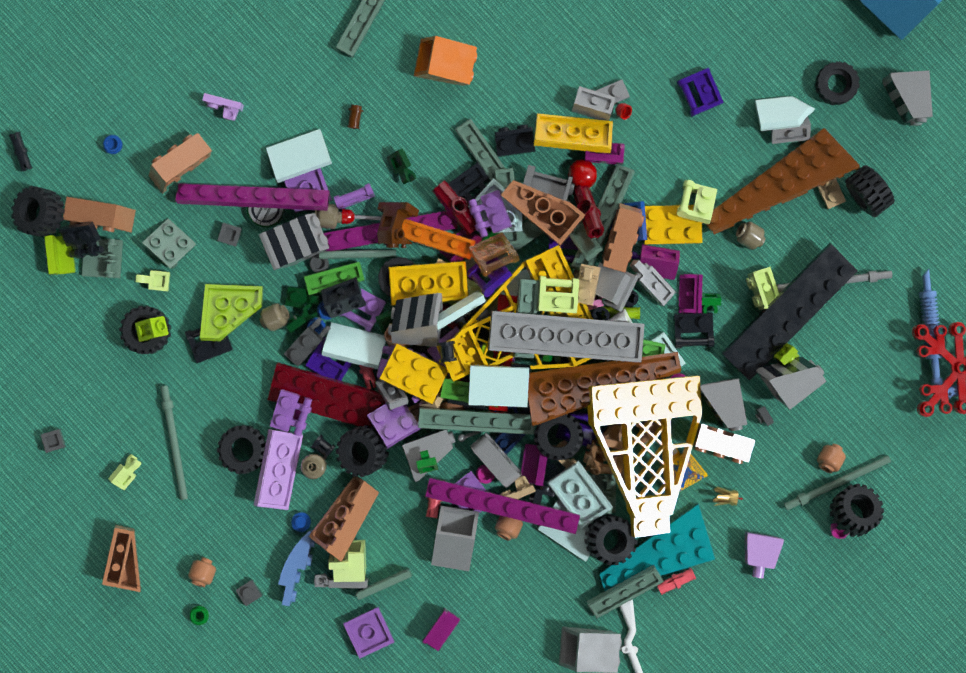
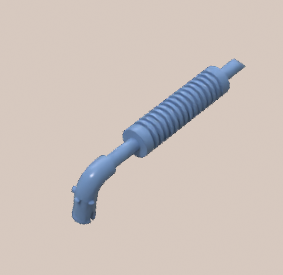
M927 269L922 275L924 292H919L920 302H922L920 304L922 308L920 309L923 310L921 311L923 313L921 317H923L922 321H924L922 324L928 327L929 334L936 340L934 328L940 323V321H937L939 317L937 318L939 316L937 312L939 311L936 310L938 302L935 301L937 300L935 298L937 297V292L931 291L930 272ZM940 354L928 355L925 358L931 359L933 378L931 379V384L942 385L943 379L940 378L938 358L943 357ZM952 385L948 389V399L958 396V385Z

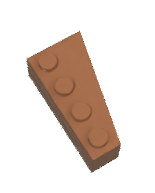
M354 476L308 537L342 562L379 492L360 477Z

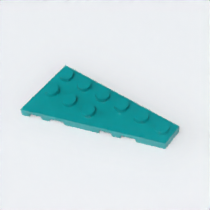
M696 504L692 509L670 523V533L651 536L636 547L635 552L632 551L630 553L632 555L630 559L625 558V563L619 562V565L611 564L600 572L599 575L605 592L652 565L656 567L662 576L715 560L699 504Z

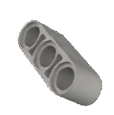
M484 433L471 445L474 453L505 487L510 486L522 475L518 467L487 433Z

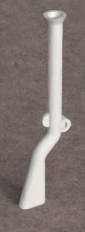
M632 599L619 606L628 627L624 645L620 647V650L628 654L634 672L643 673L636 656L638 648L632 646L631 643L636 633Z

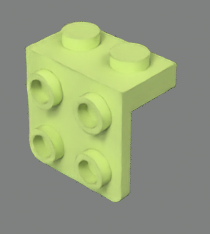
M771 267L748 274L746 282L749 289L753 290L754 296L752 300L754 306L758 307L759 310L767 309L768 305L779 295Z

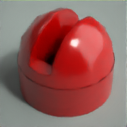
M620 103L615 108V113L619 118L626 120L632 114V107L626 103Z

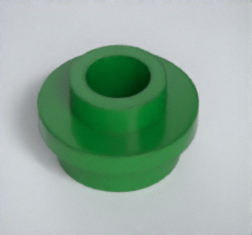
M196 606L190 611V620L195 625H203L209 619V612L203 606ZM197 612H201L203 614V617L201 619L197 618Z

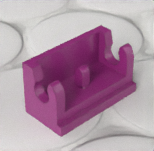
M612 143L611 154L585 151L584 160L591 161L592 163L622 165L624 163L625 144Z
M702 274L680 275L678 313H702Z

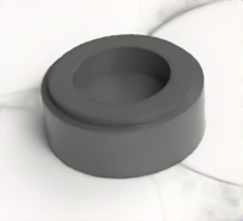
M319 254L310 259V268L316 273L326 271L329 267V260L319 259Z

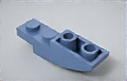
M310 530L301 538L284 564L278 583L279 585L286 586L282 605L290 606L292 602L296 601L297 591L294 590L295 584L300 582L301 572L298 570H305L307 566H311L313 555L310 554V549L315 546L316 542L308 536L313 530Z

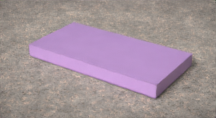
M268 430L254 506L283 510L289 509L303 435L297 436L290 432Z

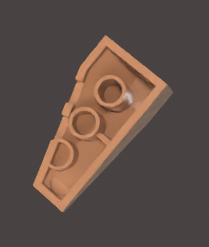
M514 180L501 194L504 199L559 246L564 243L585 216L572 203Z

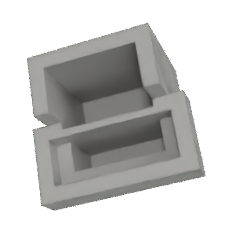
M599 263L598 267L601 270L595 296L599 299L602 298L604 300L603 304L622 312L638 277L629 272L624 273L604 267L602 263Z

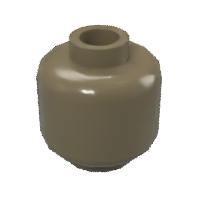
M329 204L328 211L315 210L321 228L335 229L337 223H341L342 212L338 211L337 205Z
M751 221L742 223L736 231L738 243L750 250L761 247L766 239L764 237V229Z
M274 303L261 311L260 323L264 328L276 331L288 324L290 315L284 305Z
M318 454L306 456L301 463V471L309 479L320 478L327 469L325 459Z

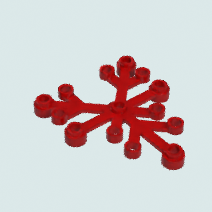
M953 322L948 328L949 334L954 337L956 358L945 349L944 336L947 334V328L944 325H937L934 328L936 340L929 334V329L926 325H915L912 328V336L915 339L924 340L931 346H919L916 351L919 357H927L928 355L940 354L951 364L952 371L942 385L931 386L923 384L920 386L919 392L921 395L929 396L934 393L928 401L918 404L917 412L922 417L931 416L934 413V406L939 400V411L941 413L948 414L952 411V405L948 399V389L956 379L958 399L954 402L953 408L958 414H966V409H962V404H966V356L964 357L963 335L966 332V327L961 322ZM958 326L961 328L960 333L956 330ZM940 327L943 330L942 334L938 333ZM920 329L924 330L923 336L920 335ZM922 348L926 350L924 355L921 354ZM960 365L964 367L962 372L959 370ZM924 387H928L927 393H924ZM945 404L948 406L947 411H944L943 406ZM926 406L930 408L928 413L925 412Z

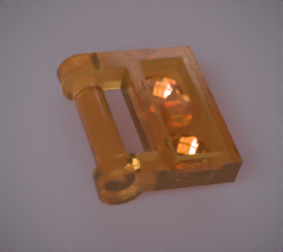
M503 232L469 247V253L479 266L484 277L500 267L519 261L517 252ZM508 253V256L499 259L491 264L487 265L485 263L500 255Z

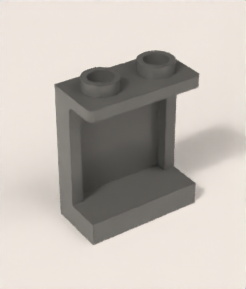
M528 165L523 184L567 201L568 195H572L575 184L571 183L573 177L569 176L568 180L535 172L536 167Z

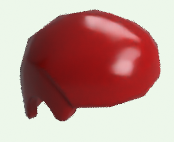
M584 159L576 160L569 168L568 178L569 176L573 177L571 183L575 184L574 188L579 185H587L591 188L596 182L597 170L591 161H585Z

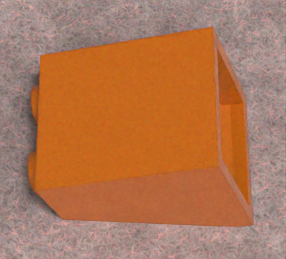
M438 36L423 38L420 40L414 76L461 86L470 85L474 76L472 71L473 65L477 60V47Z

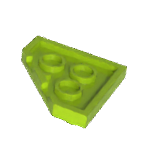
M205 284L200 340L221 341L262 307L263 286Z

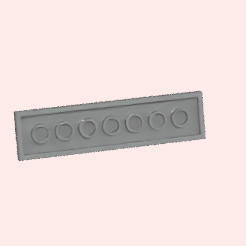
M491 311L488 350L641 363L645 324Z

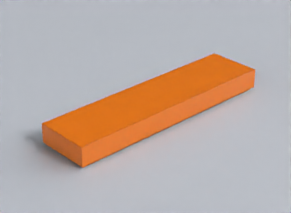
M405 219L402 224V229L405 233L404 237L407 240L461 258L471 259L476 241L409 219Z

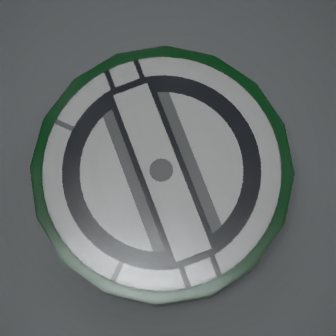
M247 207V215L250 220L263 228L279 224L285 214V209Z

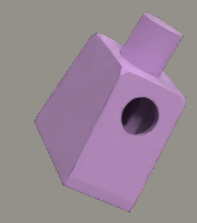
M745 532V563L754 566L752 577L764 578L765 568H775L784 539Z

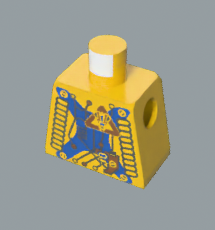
M678 448L672 450L674 481L683 454H680ZM691 453L679 492L708 476Z

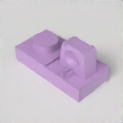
M204 93L202 99L207 104L206 107L218 110V107L224 108L223 118L235 121L238 112H242L244 107L240 102Z

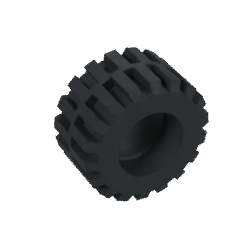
M867 165L862 166L845 180L846 187L852 198L872 217H877L895 202L893 193L884 179Z
M29 186V188L22 189V192L17 194V199L14 198V206L11 207L13 211L11 218L14 219V226H17V229L22 231V233L44 237L50 236V233L54 234L56 228H60V222L64 220L62 215L65 213V209H62L64 203L60 201L61 197L56 195L54 191L40 187ZM38 206H40V212L36 218V211Z
M138 306V308H133L130 310L131 312L124 315L125 318L120 322L122 327H119V332L122 333L120 338L124 340L123 344L129 347V350L132 352L154 354L162 350L163 346L169 342L168 337H171V333H169L171 325L168 323V317H165L168 335L153 338L148 342H139L136 335L135 323L140 322L142 319L164 316L165 314L162 311L149 306Z
M570 414L538 424L534 430L536 447L544 456L553 460H566L573 457L580 450L583 443L584 434L582 426ZM561 424L569 429L570 440L567 445L554 447L549 443L547 434L554 425Z
M240 425L230 428L226 433H223L221 440L218 442L219 448H217V453H219L218 458L219 461H222L224 468L227 467L228 471L236 472V474H246L258 469L262 464L266 445L265 437L260 433L261 431L252 426ZM239 438H246L253 445V455L246 461L238 460L232 452V445Z
M369 425L358 426L346 432L340 437V441L336 445L339 447L336 449V454H339L337 461H341V468H346L345 472L348 474L352 473V476L355 477L368 476L381 469L382 465L387 462L385 458L389 457V452H386L387 447L375 428H369ZM357 442L363 443L368 449V460H364L359 456L356 448Z
M860 484L850 485L833 498V503L830 504V509H832L830 516L834 518L832 520L833 524L836 523L838 525L836 528L838 530L842 529L845 535L850 533L851 537L856 535L860 537L878 526L883 519L881 514L884 513V508H881L883 502L879 501L878 498L880 496L878 493L875 495L873 493L874 490L872 488L867 489V485L864 484L861 487ZM851 503L856 504L861 509L863 518L853 513Z
M607 514V516L602 515L600 519L594 520L593 525H588L590 529L589 532L585 531V535L588 537L584 541L588 545L586 547L587 551L591 552L590 555L596 558V560L607 565H619V562H626L625 558L630 559L632 557L630 553L632 551L635 552L634 544H637L638 540L632 537L631 524L627 520ZM616 529L618 542L612 549L606 550L603 544L604 537L607 532Z

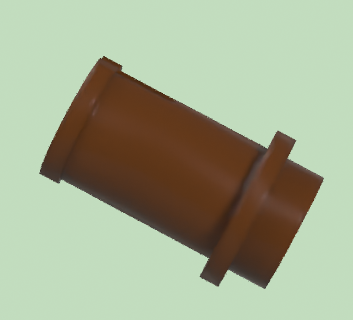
M351 105L348 108L350 114L347 128L359 129L361 113H363L362 106Z

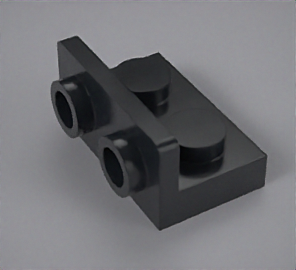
M520 125L515 130H509V127L500 128L498 132L494 133L498 157L535 152L533 127L528 128V125Z
M357 277L321 290L324 307L330 318L366 306Z

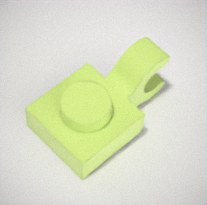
M150 270V276L136 275L135 282L149 284V290L168 292L170 272Z
M129 455L125 466L120 464L108 479L114 485L125 490L136 477L134 471L139 468L141 462L134 455Z

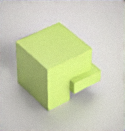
M353 540L342 562L330 554L329 570H333L334 582H365V540Z

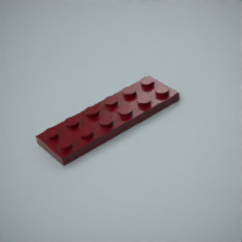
M281 363L276 364L267 399L277 403L280 391L284 389L299 394V403L303 404L305 397L312 399L311 413L355 426L369 425V428L373 427L367 415L386 404L381 394L377 391Z

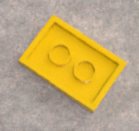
M680 205L645 206L647 240H644V245L702 243V222L679 217L677 209ZM688 205V209L693 211L694 205Z
M396 344L379 379L432 405L448 371L446 367Z

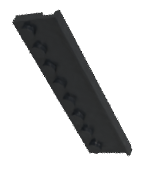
M829 243L768 305V308L764 309L734 339L722 354L750 381L757 374L756 370L764 367L858 270Z

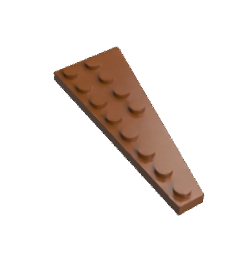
M823 128L713 210L710 224H704L713 234H717L734 226L735 223L747 218L748 220L752 218L754 214L763 210L766 212L774 205L783 204L808 193V190L817 186H824L827 184L826 182L837 177H844V174L852 170L857 171L860 169V165Z
M678 352L644 356L641 363L609 361L529 373L528 401L532 426L590 405L589 386L656 380L680 373L681 365Z

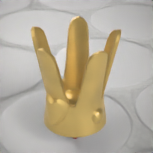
M718 486L714 488L715 492L724 494L717 495V498L713 499V502L719 503L714 506L726 504L737 506L738 499H743L738 497V491H729Z

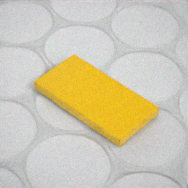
M537 113L534 146L611 154L613 121Z
M466 261L389 267L391 306L396 305V300L433 293H442V302L461 301L468 296Z

